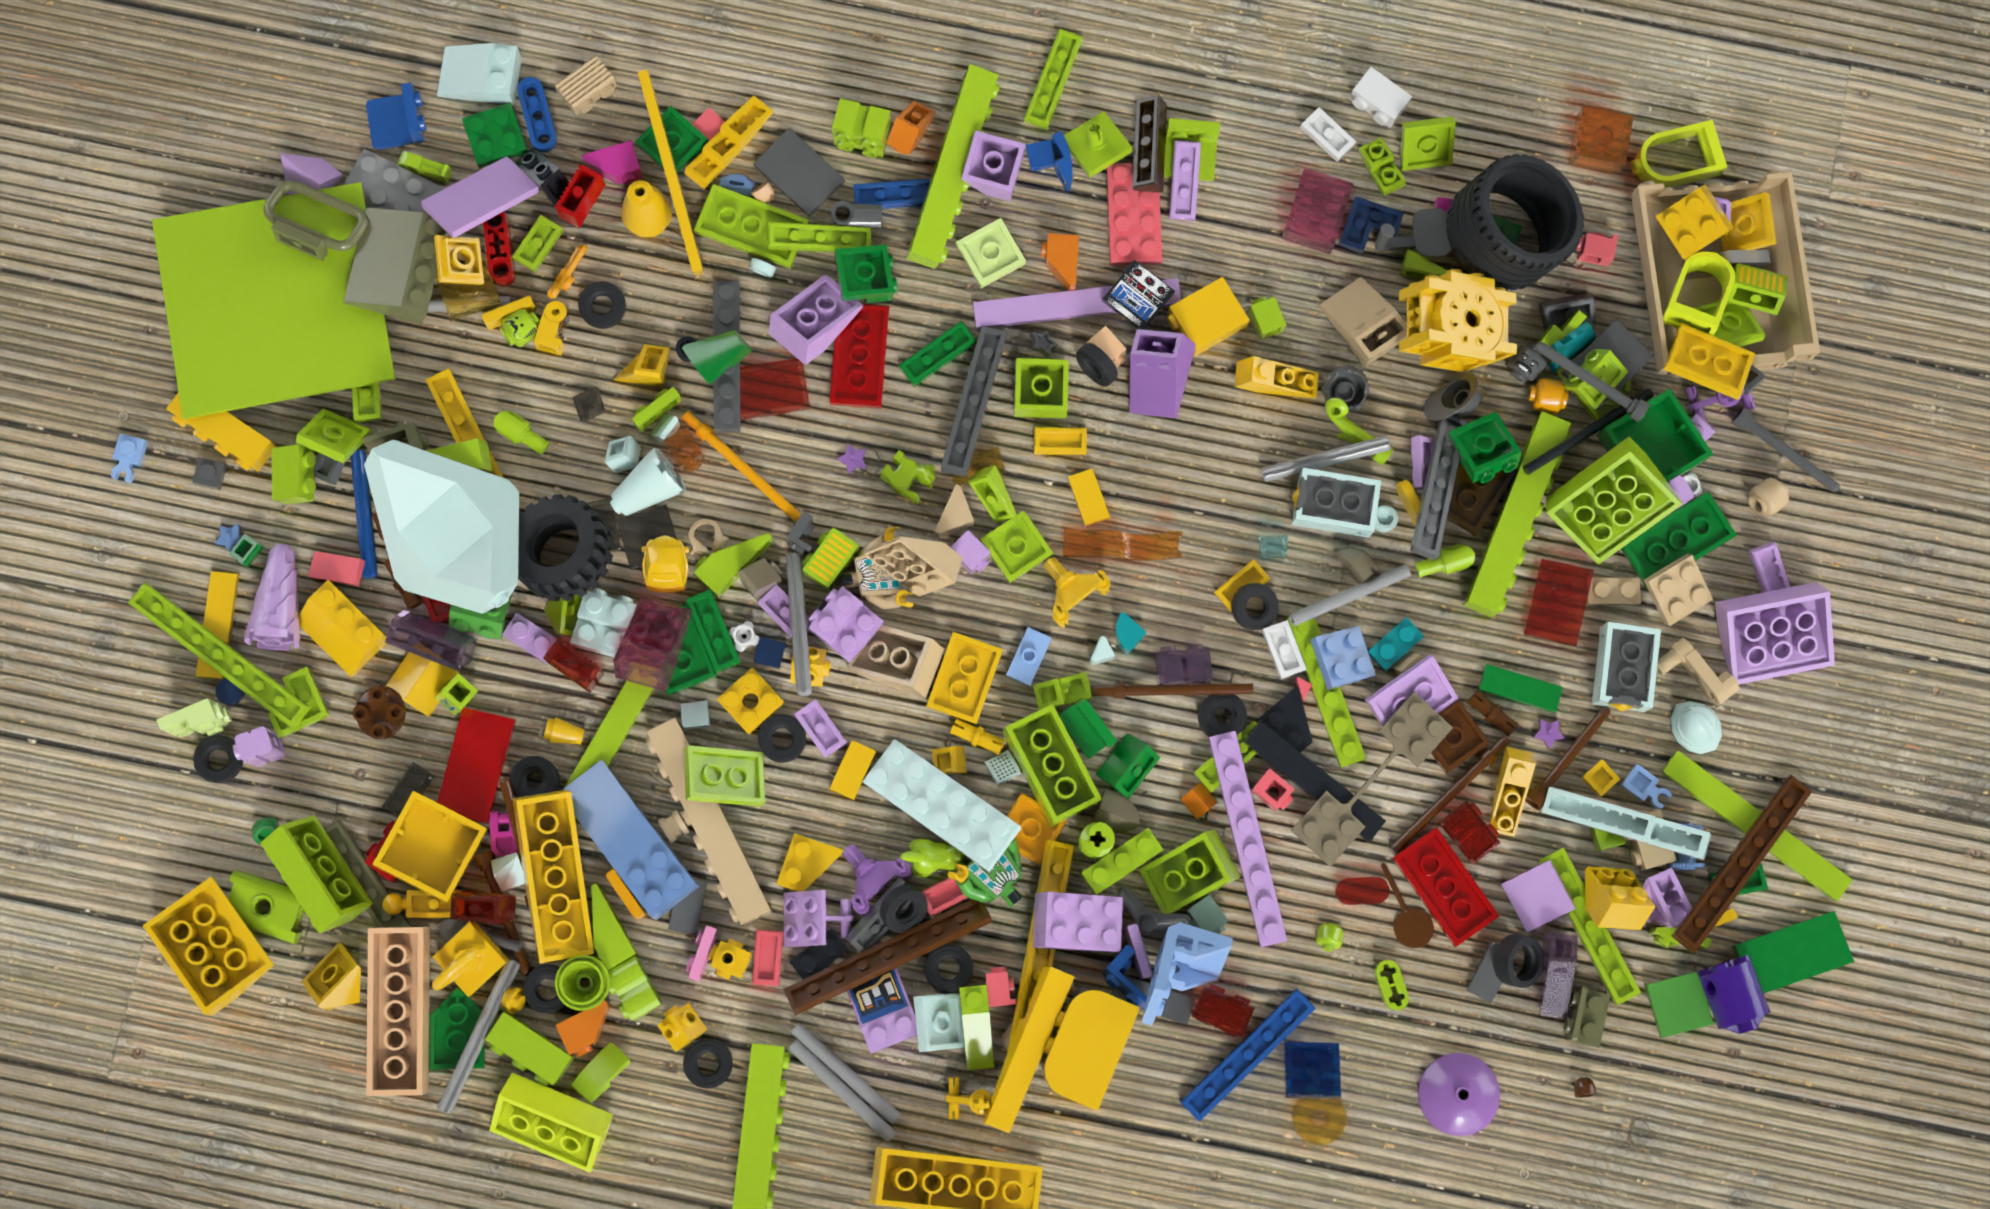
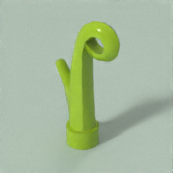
M1330 398L1327 400L1325 411L1330 420L1343 432L1337 434L1338 439L1352 444L1374 439L1372 435L1345 417L1348 413V406L1344 400L1340 398ZM1390 447L1388 451L1373 454L1371 459L1382 466L1391 456L1394 449Z

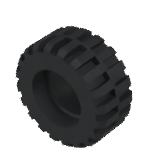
M562 494L553 495L552 499H549L547 496L538 499L539 503L535 505L530 503L526 506L527 510L523 514L519 513L518 579L541 598L547 597L550 601L558 602L560 597L564 601L573 600V595L576 594L582 597L587 594L586 590L592 587L594 589L599 584L597 580L601 576L605 577L608 572L606 565L611 564L613 555L609 551L614 549L613 540L610 538L611 532L603 519L583 500L579 501L576 497L570 495L565 498ZM563 530H577L579 532L577 548L567 561L552 567L541 566V552L550 537Z

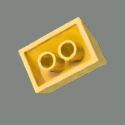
M329 580L308 598L298 616L299 626L350 677H353L390 641Z

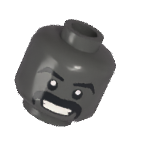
M1532 344L1530 347L1520 345L1517 348V354L1511 356L1508 360L1510 368L1508 372L1524 384L1527 381L1534 382L1546 368L1547 362L1543 355L1536 350L1535 344Z

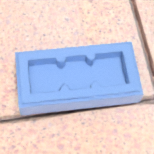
M1028 627L1006 676L1030 687L1052 638Z

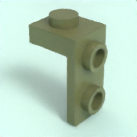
M409 421L398 422L394 425V428L385 431L384 429L371 431L368 434L369 436L363 438L364 444L369 449L388 441L399 440L407 437L410 446L422 450L429 448L424 432L420 433L414 422L409 423Z

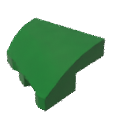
M736 330L685 344L682 347L691 363L709 384H712L729 367L734 368L752 351L751 347Z

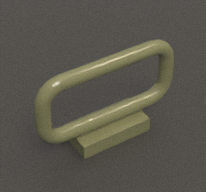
M290 180L278 184L264 205V215L273 224L271 229L277 242L321 261L328 254L327 247L336 251H347L353 248L359 242L368 226V217L359 207L298 181ZM295 191L355 217L357 224L347 239L339 241L277 215L274 209L285 192Z

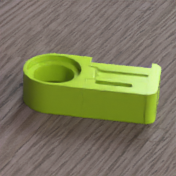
M406 151L401 153L397 163L398 166L408 171L448 184L452 173L447 164L423 158V156Z

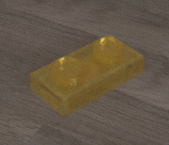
M999 447L974 453L967 477L951 474L954 487L956 484L959 486L969 484L968 481L977 470L992 465L996 466L1000 475L1005 474Z

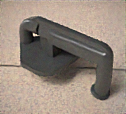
M1440 208L1417 211L1412 219L1414 235L1393 237L1395 234L1394 227L1385 223L1381 226L1378 233L1375 249L1377 251L1416 249L1421 256L1426 258L1445 257L1452 251L1447 237L1448 233L1446 232V217L1448 214Z

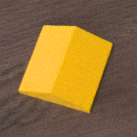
M414 644L386 686L396 690L403 701L430 717L439 704L434 697L459 672Z

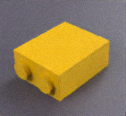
M1223 277L1171 305L1166 317L1172 330L1177 329L1178 333H1183L1196 344L1193 357L1247 328L1250 321Z

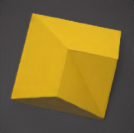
M339 941L301 981L316 1004L321 1009L331 1011L336 1006L360 1003L361 967L344 944Z

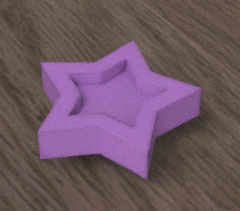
M848 444L846 454L837 460L846 465L848 474L856 468L866 469L863 461L866 449L855 450Z
M1539 719V731L1533 738L1543 740L1547 749H1550L1554 741L1564 739V736L1558 730L1559 720L1548 723Z

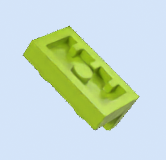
M1606 349L1592 350L1586 355L1585 361L1581 364L1582 368L1613 388L1628 373L1627 369L1612 351ZM1572 373L1563 385L1566 390L1575 391L1589 409L1596 410L1607 397Z

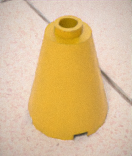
M642 180L635 181L628 187L621 206V218L628 230L639 237L652 238L664 232L672 220L673 208L671 202L662 191Z

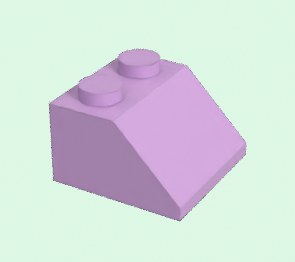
M975 131L962 180L987 196L1011 202L1024 157L1025 144Z

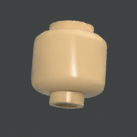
M1767 478L1750 490L1749 506L1758 515L1772 516L1788 504V488L1777 479Z

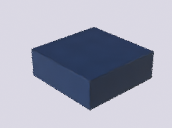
M760 636L754 663L780 670L787 644Z

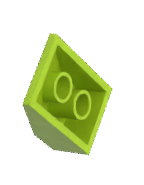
M1216 829L1198 835L1139 869L1161 912L1165 914H1172L1241 877Z

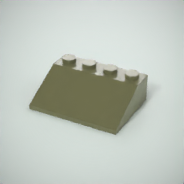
M366 207L365 213L368 217V226L357 243L343 303L421 325L428 312L437 272L434 236H445L446 231L427 213Z

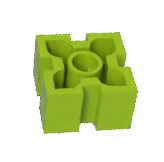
M840 98L832 125L834 145L848 152L854 150V148L863 150V155L871 158H876L877 156L884 157L886 143L891 132L890 110L870 106V108L860 106L858 102Z

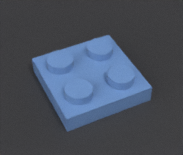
M1359 626L1310 639L1327 690L1376 676Z

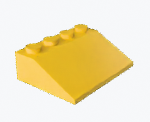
M212 876L143 925V928L204 1015L213 1016L274 966V963Z

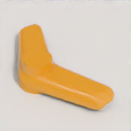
M586 244L576 247L564 268L547 291L549 298H556L562 289L565 291L569 290L575 280L571 275L587 251Z

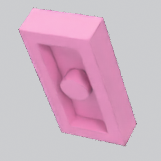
M706 925L704 931H699L695 945L699 946L696 956L690 957L686 967V971L690 972L688 978L701 982L719 931L718 929Z

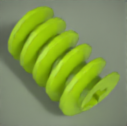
M1102 822L1087 825L1078 839L1080 852L1086 858L1092 860L1105 857L1115 843V835L1112 828ZM1095 835L1098 836V841H1102L1098 847H1095L1094 842L1090 841Z

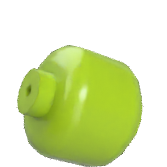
M1324 923L1318 927L1315 940L1318 945L1322 946V950L1332 952L1333 949H1339L1342 946L1344 932L1337 924Z

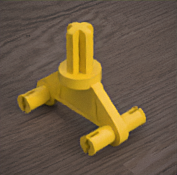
M1055 557L1047 559L1043 565L1044 569L1056 581L1057 593L1052 617L1059 627L1064 628L1066 627L1065 624L1068 625V611L1094 590H1098L1101 595H1107L1106 592L1109 593L1110 579L1102 570H1098V574H1075L1073 571L1068 572Z
M948 1077L949 1094H945V1101L949 1102L948 1119H953V1111L954 1119H959V1103L969 1105L976 1114L983 1115L987 1113L993 1096L990 1092L978 1089L972 1092L971 1095L959 1094L960 1077H955V1085H953V1077Z

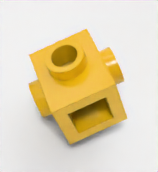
M808 647L811 686L822 687L824 676L829 677L831 661L826 660V649ZM794 655L791 664L790 683H796Z
M729 938L727 943L720 941L719 946L714 944L708 960L712 961L710 966L716 968L714 974L728 980L731 975L743 979L753 954L742 949L744 944ZM732 954L733 961L726 964V956Z
M690 1003L681 1008L677 1005L673 1006L663 1014L665 1019L657 1025L675 1052L687 1046L708 1030Z

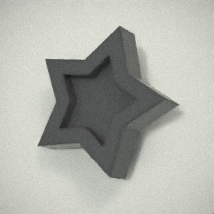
M1048 330L1042 334L1033 331L1029 334L1033 341L1031 351L1041 352L1046 358L1050 356L1051 350L1058 346L1056 342L1050 339Z

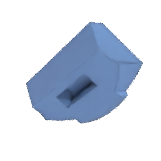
M729 173V175L720 177L719 186L752 197L751 193L755 182L747 178L748 176Z

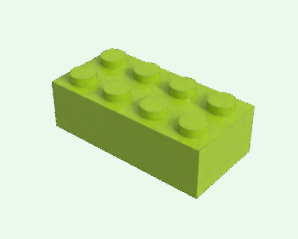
M1053 704L1004 728L1002 734L1050 827L1099 804L1102 798Z
M315 815L280 825L260 843L319 934L353 921L373 904Z

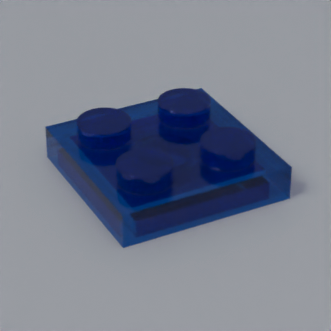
M1284 1042L1285 1098H1341L1339 1043Z

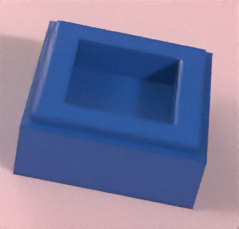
M1051 140L1026 145L1025 148L1031 172L1055 167L1056 160Z

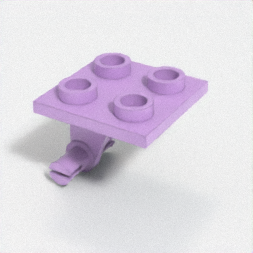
M826 890L784 893V947L826 945V921L841 922L840 938H845L851 931V922H854V916H851L852 900H840L841 916H827Z

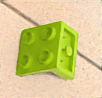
M1169 118L1166 128L1164 177L1172 178L1175 141L1201 142L1198 181H1214L1217 140L1221 122Z

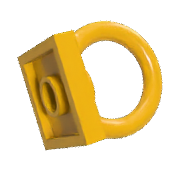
M472 920L433 956L444 970L434 979L432 988L439 991L454 981L470 997L500 970L509 959L482 928Z

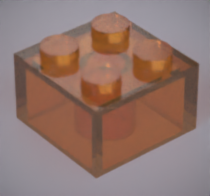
M1583 106L1575 119L1568 165L1619 174L1626 165L1634 116Z

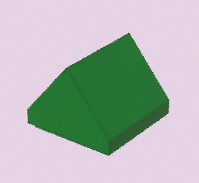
M244 534L230 551L229 555L246 568H249L264 547L247 534Z

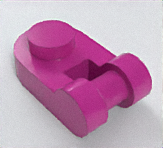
M499 811L490 812L492 852L499 858L518 852L508 814H500ZM500 824H509V831L500 832Z

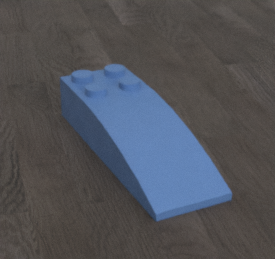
M600 760L563 789L571 791L576 818L651 918L658 920L700 887L603 760Z

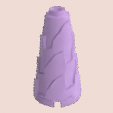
M276 544L274 548L269 550L266 567L263 570L251 616L245 631L244 641L251 646L253 639L257 641L256 648L288 651L292 643H294L293 647L297 649L301 639L299 635L295 552L291 550L289 545Z

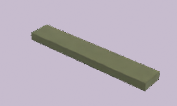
M338 819L324 830L373 904L366 911L376 926L412 927L402 911L397 915H389L384 911L382 902L390 893L374 869L364 862L366 857L342 821Z

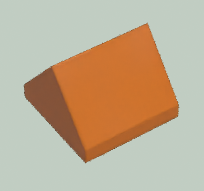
M1201 782L1180 799L1197 820L1218 803Z

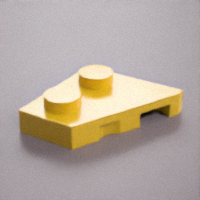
M794 833L777 885L796 892L806 891L843 854L844 850Z

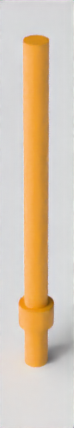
M687 411L682 416V419L696 431L695 435L702 441L706 440L795 523L798 521L801 513L722 442L707 423L703 424L690 411Z

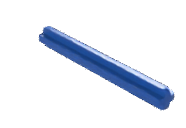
M356 450L350 458L360 559L365 561L362 576L370 579L377 577L378 574L369 482L364 467L366 453L364 450Z

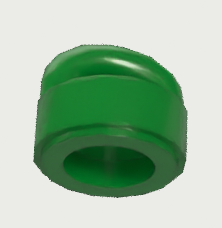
M263 818L256 821L251 829L254 841L260 844L279 827L278 821L275 818Z

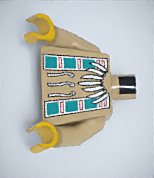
M888 527L884 534L872 540L858 553V557L854 559L856 571L841 574L842 584L845 589L859 587L861 599H865L868 604L884 610L901 606L913 607L914 603L906 602V597L913 595V592L903 590V586L898 580H895L881 567L875 565L863 552L895 539L894 532L899 530V527Z

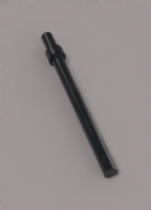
M1647 388L1634 397L1629 396V398L1632 400L1637 399L1638 401L1642 399L1646 402L1654 397V393L1650 388ZM1621 405L1524 465V472L1527 475L1535 472L1625 414H1628L1626 412L1627 409Z

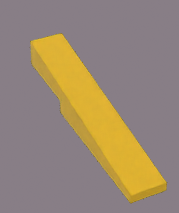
M1042 967L1025 1018H1020L990 1101V1106L985 1115L984 1124L1010 1133L1074 980V976L1053 967Z

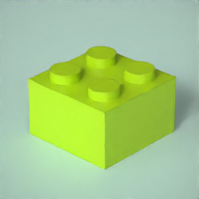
M1016 358L1014 417H1067L1069 360Z

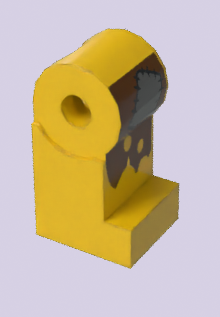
M553 301L546 305L533 341L537 350L562 356L565 346L560 336L563 328L569 323L570 318L563 303Z

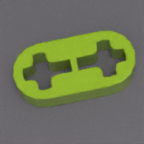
M1391 960L1379 962L1375 966L1374 976L1384 1005L1393 1011L1404 1009L1409 1002V995L1399 966ZM1383 965L1394 970V973L1390 975L1392 984H1389L1386 976L1382 977L1380 974L1384 970ZM1391 987H1394L1396 994L1402 995L1403 999L1399 1000V1006L1395 1002L1390 1003L1389 998L1393 996Z

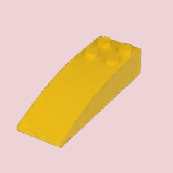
M561 790L512 798L539 963L572 958L578 955L594 954L571 791Z
M876 1146L869 1202L875 1205L908 1209H1038L1043 1167Z

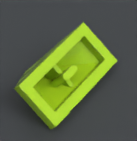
M573 595L574 599L564 601L561 597L558 602L549 600L544 611L556 634L572 637L583 596Z

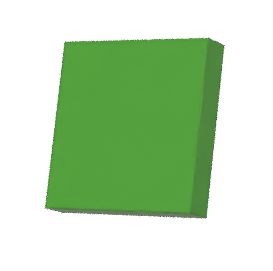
M1697 971L1644 985L1660 1038L1714 1024Z

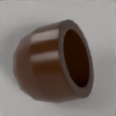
M1580 1077L1574 1083L1575 1098L1597 1095L1596 1086L1590 1078Z

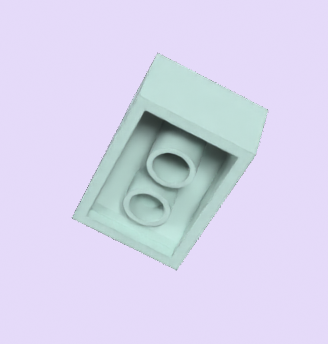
M495 43L445 47L437 96L501 105L511 102L512 106H514L522 60L518 47Z

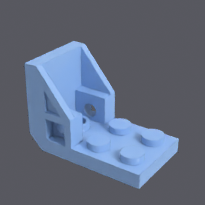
M1181 922L1168 927L1155 961L1142 1023L1152 1026L1156 1015H1162L1165 1000L1162 999H1168L1171 988L1184 991L1218 981L1232 946L1233 938Z

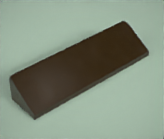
M1160 95L1136 100L1132 189L1134 191L1159 193L1164 190L1167 104Z

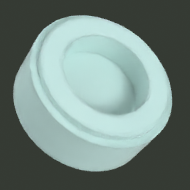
M752 258L749 264L750 270L769 278L773 277L776 267L756 258Z
M1388 505L1379 506L1375 529L1383 533L1393 530L1398 523L1396 510Z

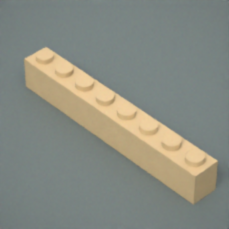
M676 717L647 731L649 739L645 740L651 754L657 753L661 761L657 764L663 778L669 777L673 785L669 788V791L675 803L681 802L684 811L680 813L687 827L692 825L696 832L692 838L698 850H705L708 859L704 860L710 874L716 873L720 883L716 884V887L723 899L728 897L732 907L728 908V911L734 923L740 922L742 926H745L771 913L772 910L719 803L686 800L684 748L690 744Z

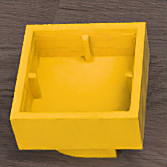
M413 791L373 865L448 904L486 834L487 828Z

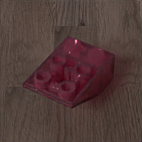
M641 597L613 659L615 677L666 691L676 669L692 610Z

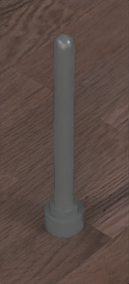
M1539 342L1536 344V350L1626 408V412L1630 414L1629 417L1636 422L1642 419L1650 407V404L1642 399L1640 401L1630 399L1545 343Z
M1743 407L1731 421V424L1738 429L1750 430L1830 491L1837 492L1840 489L1839 483L1754 421L1753 413L1746 407Z

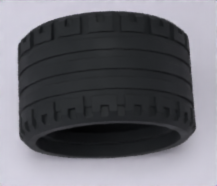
M1525 154L1507 155L1490 164L1454 196L1447 211L1448 216L1446 217L1448 241L1461 266L1469 274L1481 273L1486 278L1495 279V287L1505 288L1506 291L1508 289L1513 291L1529 287L1570 257L1580 243V238L1583 235L1582 229L1584 228L1582 206L1569 180L1553 165L1537 157ZM1490 193L1510 198L1527 212L1538 233V253L1522 250L1502 234L1490 211Z

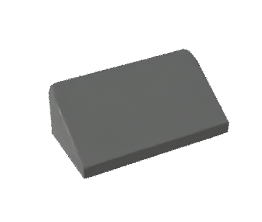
M1589 293L1539 302V310L1545 331L1550 325H1556L1560 329L1572 313L1578 310L1587 316L1580 325L1587 321L1589 323L1596 322L1594 297Z
M694 879L700 887L672 908L668 930L697 935L708 882Z

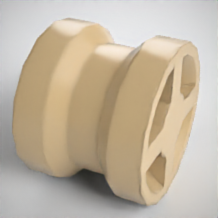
M677 809L672 812L670 817L658 820L670 843L675 842L678 836L690 833Z

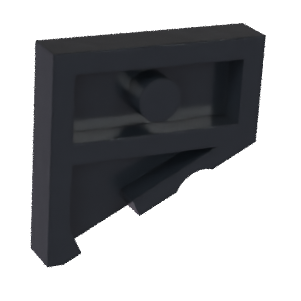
M1297 686L1257 719L1258 722L1264 723L1300 753L1313 743L1300 691Z

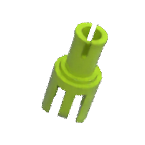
M502 411L494 418V428H496L499 434L516 445L524 443L541 456L551 443L532 431L531 423L513 411Z
M1456 544L1440 549L1439 557L1435 560L1426 559L1415 562L1416 571L1419 578L1440 571L1446 575L1469 568L1475 561V553L1467 545Z

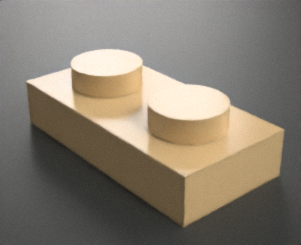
M1640 578L1585 579L1586 606L1640 605Z

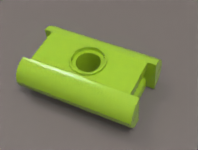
M237 869L234 870L229 878V881L234 884L228 899L248 928L292 944H297L303 933L297 930L304 910L296 901L290 888ZM265 899L271 905L270 911L267 914L261 911V903Z

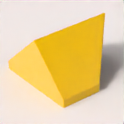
M644 344L642 351L613 380L664 388L670 348Z

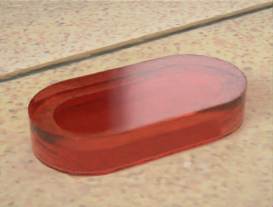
M1381 877L1346 878L1341 880L1335 888V896L1343 905L1379 904L1384 902L1390 893L1388 883Z

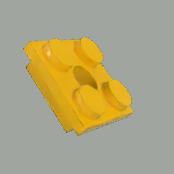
M434 236L439 283L484 284L479 238ZM457 253L464 257L465 265L457 260Z
M753 667L717 698V701L748 735L785 703ZM748 695L757 696V706L751 709L746 708L743 704L744 698Z

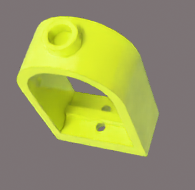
M1713 120L1656 133L1644 142L1638 150L1635 160L1631 161L1632 173L1637 175L1642 182L1654 181L1655 184L1664 183V188L1717 177L1727 168ZM1697 136L1707 166L1672 176H1663L1657 174L1649 167L1646 160V151L1652 146Z
M1699 252L1691 255L1684 263L1677 277L1663 314V323L1677 329L1683 323L1714 336L1735 282V272L1732 265L1715 252ZM1693 271H1704L1718 279L1722 286V295L1714 316L1676 302L1686 274Z

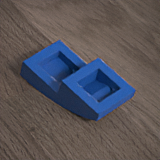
M1059 131L1052 135L1051 141L1059 157V160L1055 161L1054 171L1067 192L1071 190L1072 160L1066 139L1062 131Z

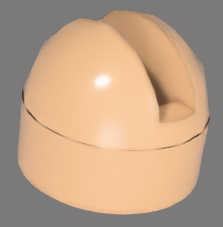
M769 182L761 184L751 193L755 200L766 204L774 198V191Z

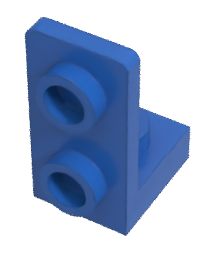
M1127 944L1101 974L1105 977V982L1111 988H1118L1125 995V1000L1128 1003L1143 1010L1146 1005L1147 996L1122 975L1133 963L1130 957L1136 952Z

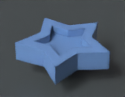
M240 524L231 528L220 526L221 536L214 544L226 546L230 552L241 539Z

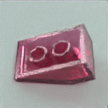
M1304 167L1281 239L1330 255L1341 227L1353 183Z

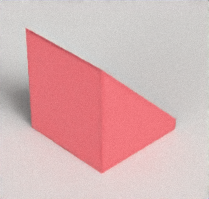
M1297 677L1295 684L1300 691L1303 702L1312 684Z

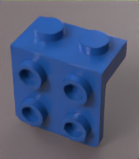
M412 83L401 84V95L372 99L366 102L371 141L374 149L382 150L425 142L423 131L427 130L424 115L420 113V107L423 106L420 91H416Z

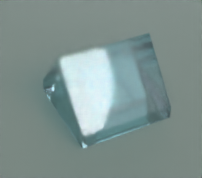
M1288 535L1259 536L1260 559L1286 558Z

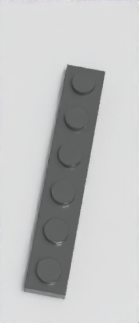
M713 282V336L736 330L740 334V282ZM740 362L734 368L729 367L714 381V433L741 432Z
M985 326L981 327L942 461V472L967 477L1007 339V331Z
M1453 415L1439 420L1437 424L1410 549L1411 552L1431 560L1439 557L1460 458L1459 453L1448 437L1449 432L1467 424L1466 420Z

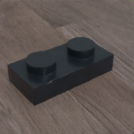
M831 928L826 932V945L808 946L790 960L789 963L804 980L823 971L849 949Z

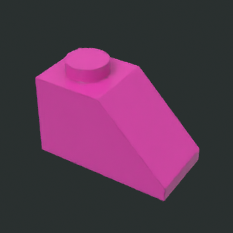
M632 141L581 155L587 168L618 185L622 183L630 185L643 177Z

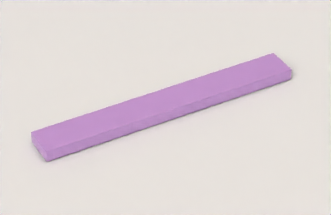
M1178 278L1162 280L1175 290L1174 295L1164 307H1170L1181 300ZM1112 286L973 302L976 330L981 329L982 326L995 328L1117 313L1102 302V298Z

